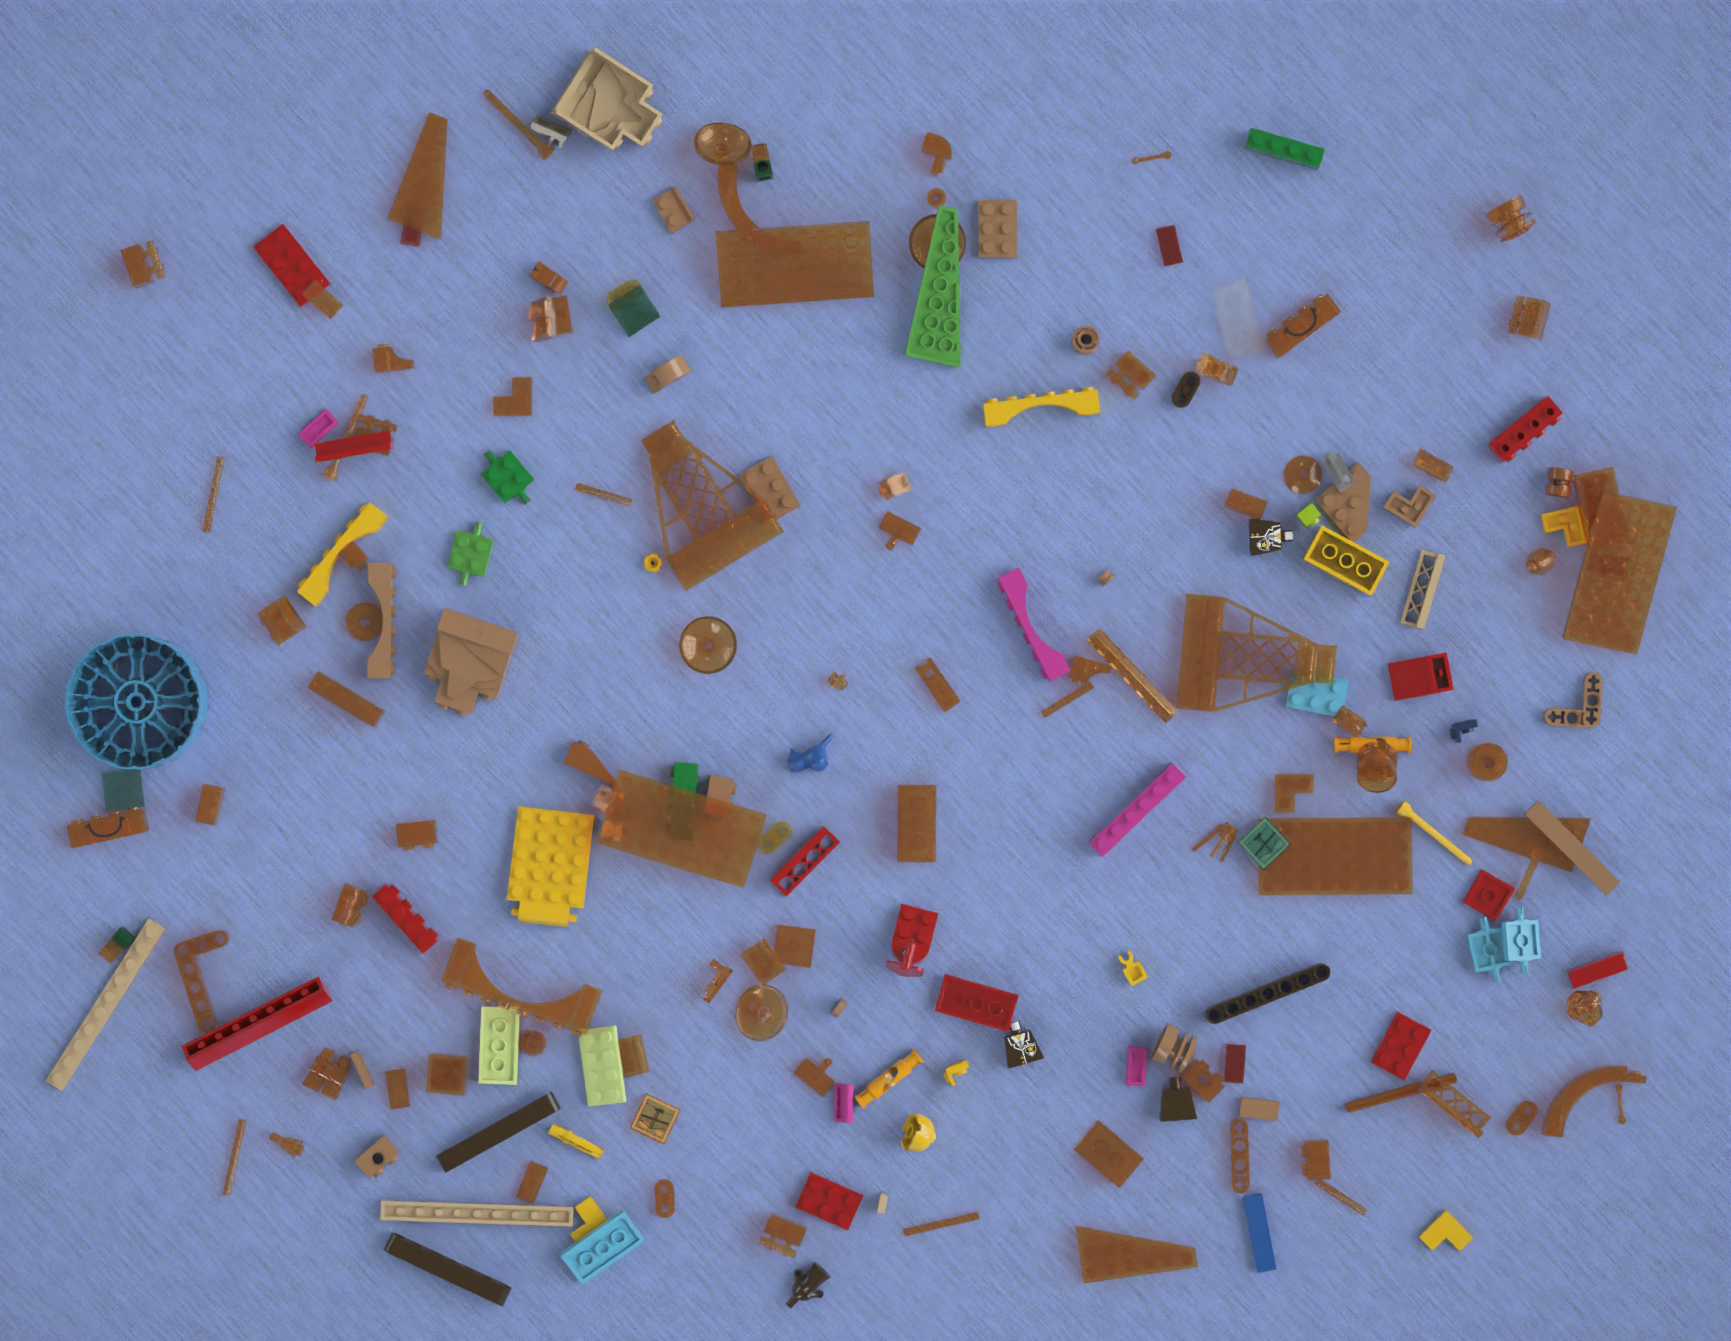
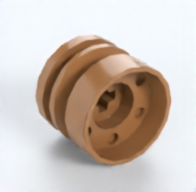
M1167 1023L1156 1043L1151 1060L1163 1065L1169 1058L1171 1059L1169 1068L1173 1069L1178 1062L1176 1071L1182 1073L1194 1055L1198 1037L1192 1035L1187 1042L1189 1033L1185 1032L1181 1038H1178L1179 1028Z

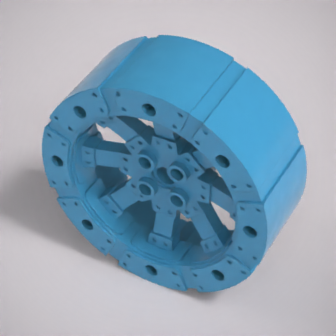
M125 634L112 637L105 642H100L79 660L67 684L65 710L68 723L73 729V735L91 756L116 768L129 770L151 769L178 759L195 743L202 731L201 727L207 718L208 692L205 680L201 677L199 667L183 649L170 641H163L159 637ZM138 641H142L144 644L141 649L136 645ZM130 656L131 675L129 676V681L121 678L112 666L120 657ZM146 656H158L165 664L153 678L146 681L144 675ZM179 657H182L185 661L182 665L177 662ZM97 659H102V666L96 664ZM178 674L179 678L183 680L185 694H179V696L159 694L163 688L162 685L171 677ZM100 676L113 686L116 692L115 695H110V697L94 696V686ZM131 689L132 693L127 696L126 690ZM146 689L152 692L150 696L145 694ZM137 696L142 700L138 708L133 705V699ZM81 700L87 701V705L85 707H82L80 705ZM166 707L186 709L184 722L181 723L179 728L170 725L163 718L159 709H166ZM102 708L116 710L113 720L106 727L101 729L96 724L94 710ZM128 708L133 711L130 716L126 714ZM147 708L152 710L149 715L145 713ZM130 723L133 739L131 749L121 748L113 740L118 731ZM147 723L156 727L167 740L158 748L148 749L147 743H145ZM181 738L186 740L183 745L179 744ZM99 740L104 741L103 747L98 746L97 743ZM140 756L145 757L144 763L138 761Z

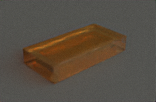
M315 279L302 292V295L329 319L343 307V304Z
M405 1068L385 1071L390 1108L410 1107Z

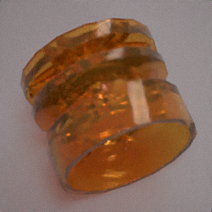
M1521 194L1485 214L1491 225L1501 224V227L1495 232L1496 234L1505 231L1506 235L1499 238L1501 243L1519 237L1537 223L1535 218L1526 222L1525 218L1532 215L1531 212L1524 214L1520 212L1526 206Z
M1372 741L1359 749L1357 753V781L1363 789L1372 793H1382L1394 787L1397 782V752L1390 744L1382 741Z

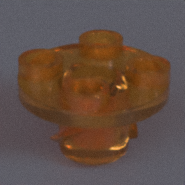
M1594 990L1572 992L1567 999L1568 1015L1572 1019H1577L1581 1023L1593 1027L1603 1015L1600 1005L1602 1003L1600 994Z

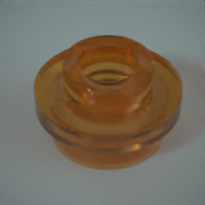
M933 188L927 195V201L931 206L938 207V205L945 203L946 194L940 188ZM936 194L939 195L940 200L934 201L933 196Z

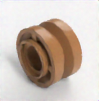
M1090 326L1078 328L1072 337L1074 351L1084 356L1094 353L1100 341L1098 332ZM1087 337L1091 343L1085 345L1081 342V338Z

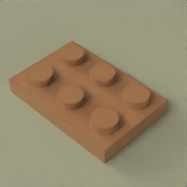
M978 200V258H1017V200Z
M773 456L739 474L767 525L801 506Z

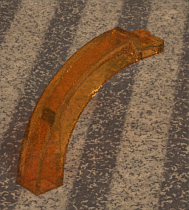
M719 162V194L725 213L736 230L752 244L768 252L779 255L780 247L784 248L783 251L795 253V250L799 251L800 241L774 236L752 222L743 210L738 198V166Z
M1606 1065L1585 1071L1569 1081L1554 1097L1545 1114L1541 1134L1544 1136L1563 1137L1565 1123L1573 1106L1584 1094L1595 1087L1610 1082L1646 1084V1076L1638 1070H1630L1627 1073L1628 1066Z

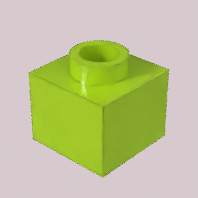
M1311 503L1295 516L1304 528L1308 525L1311 528L1320 521L1318 517L1321 514Z

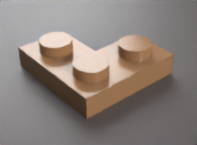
M1419 485L1410 501L1393 491L1383 508L1416 528L1436 495Z

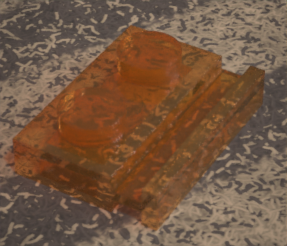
M764 938L740 954L762 986L786 970Z
M641 1034L618 1039L623 1078L650 1072Z

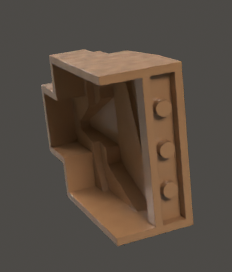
M444 608L424 674L428 675L427 679L435 682H438L439 679L442 680L434 701L439 703L438 707L449 710V707L457 709V714L467 717L468 713L473 714L479 693L482 694V698L490 701L493 698L498 699L520 633Z

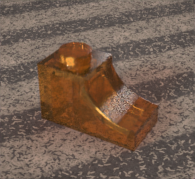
M567 295L549 298L548 304L553 335L558 337L574 334Z
M379 344L377 348H373L376 373L415 369L414 360L398 357L394 353V348L392 346L389 347V344Z
M1075 655L1068 678L1072 679L1071 683L1082 686L1083 682L1087 683L1088 679L1095 674H1110L1112 666Z

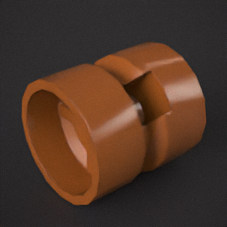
M1549 467L1548 479L1550 482L1546 484L1545 494L1569 498L1571 491L1569 483L1572 482L1574 471ZM1557 482H1561V486H1557Z

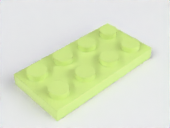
M481 1006L478 1084L517 1085L520 1007Z
M616 1025L578 1030L588 1107L626 1102Z

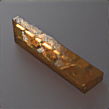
M1431 1070L1419 1084L1418 1089L1476 1137L1480 1138L1484 1133L1482 1128L1491 1117L1435 1071ZM1433 1076L1439 1080V1088H1430L1427 1085ZM1443 1091H1453L1454 1099L1445 1100L1443 1098ZM1457 1102L1468 1103V1111L1460 1112ZM1480 1113L1484 1118L1476 1125L1472 1122V1114Z

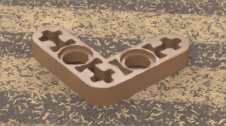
M1595 672L1588 673L1584 677L1582 710L1548 709L1543 715L1545 723L1551 726L1596 727L1600 722L1602 677ZM1592 675L1595 679H1598V683L1594 684V689H1598V693L1594 691L1587 692V688L1591 689L1592 684L1588 682ZM1591 694L1597 698V703L1593 706L1587 703V697ZM1586 707L1590 709L1597 708V712L1592 711V717L1596 718L1592 725L1589 724V721H1586V717L1590 716V711H1586ZM1552 711L1554 712V715H1561V711H1563V724L1560 723L1561 719H1554V721L1551 722V719H1549L1547 716L1550 715ZM1571 712L1577 716V720L1573 724L1569 723L1566 719L1567 715Z

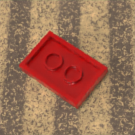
M1397 1011L1370 1062L1405 1081L1432 1030Z
M810 1172L795 1207L848 1231L863 1198V1194Z

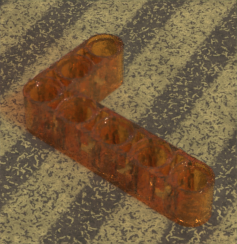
M223 929L180 942L174 947V955L197 1026L204 1033L214 1030L218 1023L196 955L226 946L230 941V935ZM218 933L223 934L225 937V941L222 944L216 941ZM200 939L206 941L207 946L204 950L198 947L197 943ZM182 945L188 948L186 956L181 955L179 952ZM188 963L194 966L192 974H188L185 970ZM193 982L199 983L200 990L198 992H194L191 989ZM199 1000H203L206 1003V1008L203 1011L197 1007ZM205 1018L210 1019L212 1022L210 1029L205 1028L203 1025Z

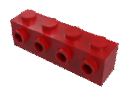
M1548 395L1487 444V447L1501 463L1505 460L1509 463L1517 456L1515 454L1516 451L1520 448L1522 451L1531 445L1530 440L1536 437L1538 439L1546 432L1545 428L1549 424L1554 426L1561 420L1559 416L1563 412Z
M385 884L372 898L422 954L426 953L439 941L437 938L438 934L432 927L428 928L424 924L425 919L411 909L413 906L406 898L403 900L399 896L400 891L395 885Z

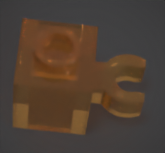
M1343 705L1332 720L1333 723L1356 738L1362 734L1364 726L1367 727V722Z

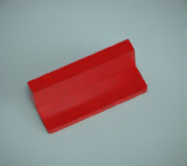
M1619 951L1566 970L1572 988L1575 989L1628 970L1624 959L1625 953Z

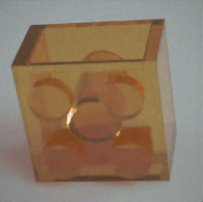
M429 1053L426 1092L464 1096L467 1090L470 1055Z

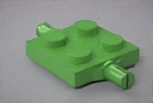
M475 521L473 532L456 531L447 567L462 573L460 585L467 586L469 575L483 577L486 575L495 540L480 534L483 525L481 522Z

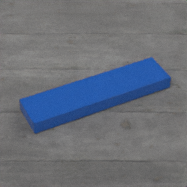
M1262 1193L1244 1196L1243 1201L1257 1273L1276 1270Z

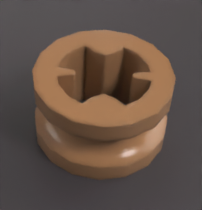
M1110 569L1097 579V581H1101L1102 587L1115 577V574L1110 573Z

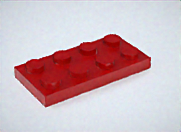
M281 224L253 247L301 308L331 285L284 224Z
M945 974L935 1011L1009 1032L1019 995Z

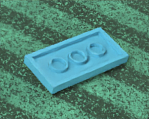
M622 1209L562 1251L560 1256L580 1283L584 1284L640 1245L645 1239Z

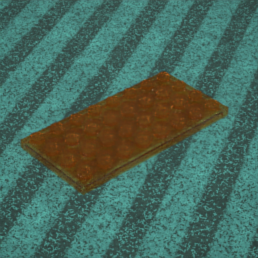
M869 221L715 232L721 307L874 297Z
M1601 490L1563 632V639L1638 654L1675 517L1676 506Z
M619 769L596 843L744 888L767 814Z
M1412 817L1265 818L1289 845L1264 868L1258 863V895L1413 894ZM1257 818V823L1259 824L1264 818Z

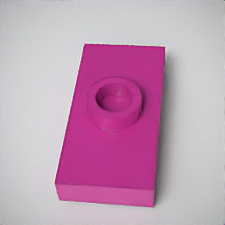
M325 409L298 435L312 449L314 443H318L339 422Z
M1128 1046L1126 1085L1145 1086L1147 1047Z
M835 1083L834 1122H853V1084Z

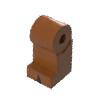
M539 261L529 275L535 281L558 294L562 293L568 283L566 279Z

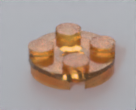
M371 603L356 604L350 609L346 617L348 632L354 638L361 641H369L378 637L382 633V611ZM367 616L369 617L368 621L371 623L364 628L360 620Z

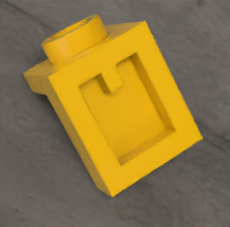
M966 1059L945 1067L946 1072L943 1075L947 1084L951 1082L952 1087L956 1085L952 1074L959 1076L967 1072L966 1069L970 1067Z

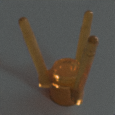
M1227 822L1223 826L1220 824L1212 833L1194 846L1192 851H1196L1219 833L1218 836L1221 840L1211 852L1210 857L1216 854L1224 842H1228L1220 858V862H1223L1233 841L1236 839L1235 835L1238 830Z

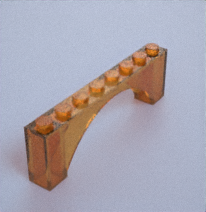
M457 938L441 979L442 983L445 984V988L453 991L456 988L463 990L462 994L466 996H479L481 1001L489 1004L493 1001L499 1004L498 1007L509 1010V1008L517 1010L516 1013L521 1016H534V1020L543 1024L546 1021L553 1023L552 1027L559 1030L569 1029L571 1034L581 1037L582 1034L587 1035L600 1001L602 990L584 984L574 994L553 1002L528 1003L516 1000L498 990L486 977L477 960L475 953L476 944Z

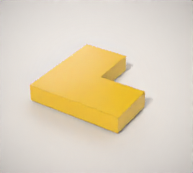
M1578 506L1540 515L1544 533L1563 529L1567 548L1587 543Z
M591 1196L575 1206V1209L585 1223L570 1233V1235L576 1242L607 1221V1218Z
M1447 1210L1419 1235V1238L1432 1251L1445 1238L1459 1251L1473 1239Z

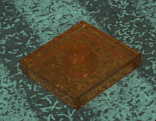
M778 924L773 963L811 968L816 929Z

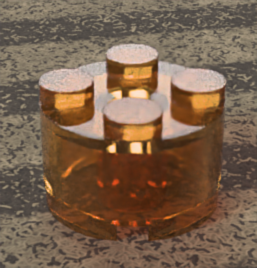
M1481 743L1469 751L1466 764L1474 778L1480 781H1494L1505 773L1508 758L1500 746L1493 743ZM1490 758L1489 762H1491V764L1486 765L1485 767V762H1483V759Z

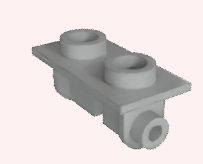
M1329 451L1325 454L1326 457L1322 463L1339 492L1356 482L1339 452L1335 454Z

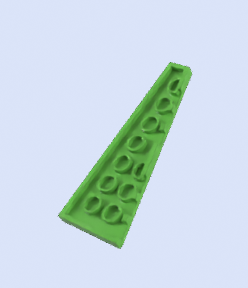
M938 205L905 356L960 367L958 209Z

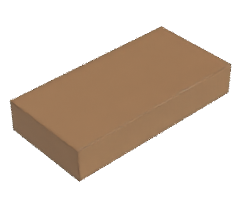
M360 1051L350 1054L365 1088L373 1087L374 1081Z
M1241 1097L1239 1116L1277 1121L1280 1102Z

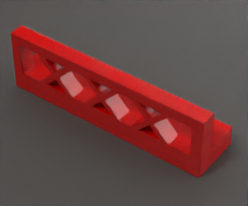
M391 430L314 443L316 451L314 458L315 462L319 463L393 450Z
M823 826L770 882L787 897L840 841ZM827 834L834 843L829 848H821V839ZM811 850H819V859L817 861L808 862L807 854ZM821 850H827V851L821 856ZM797 864H805V873L803 875H794V867ZM784 877H792V886L786 891L779 882ZM794 877H800V878L794 883Z

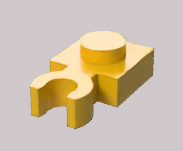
M1128 950V960H1123L1121 955L1118 956V959L1122 964L1126 965L1122 971L1130 985L1134 986L1148 978L1139 960L1136 962L1132 961L1133 954Z

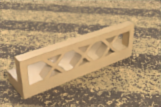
M1421 550L1400 624L1421 630L1425 628L1445 555ZM1424 555L1435 558L1433 566L1427 569L1422 563ZM1425 573L1428 583L1420 587L1417 578ZM1420 591L1423 600L1415 606L1412 601V595ZM1414 609L1417 614L1416 623L1405 621L1407 613Z

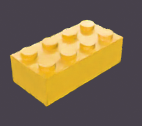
M1324 526L1319 527L1302 558V561L1367 596H1372L1390 563L1386 559Z

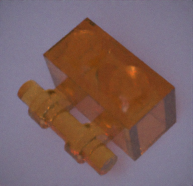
M153 240L146 242L148 249L146 251L139 244L120 250L132 285L136 289L155 283L152 276L154 273H156L158 279L165 277L163 271L165 268L163 263H160L159 251L155 247ZM151 257L153 263L152 267H149L146 258Z
M1518 295L1516 303L1514 302L1513 304L1514 312L1512 319L1509 320L1508 325L1510 327L1508 333L1516 335L1517 327H1519L1518 335L1542 341L1551 303L1527 297L1526 304L1524 305L1525 297ZM1523 311L1522 319H1521V321H1519L1520 316H1521V312Z
M286 595L257 614L261 619V624L266 626L271 634V639L275 640L278 646L306 628V625Z
M345 883L331 920L339 922V924L355 927L356 924L359 925L363 914L360 912L363 906L366 907L370 897L367 895L368 890Z
M771 1212L764 1232L770 1234L769 1239L761 1237L759 1244L766 1246L765 1248L768 1250L773 1249L781 1252V1255L785 1257L788 1255L795 1258L797 1251L791 1249V1245L794 1244L800 1247L807 1226ZM775 1238L786 1241L785 1246L774 1242Z

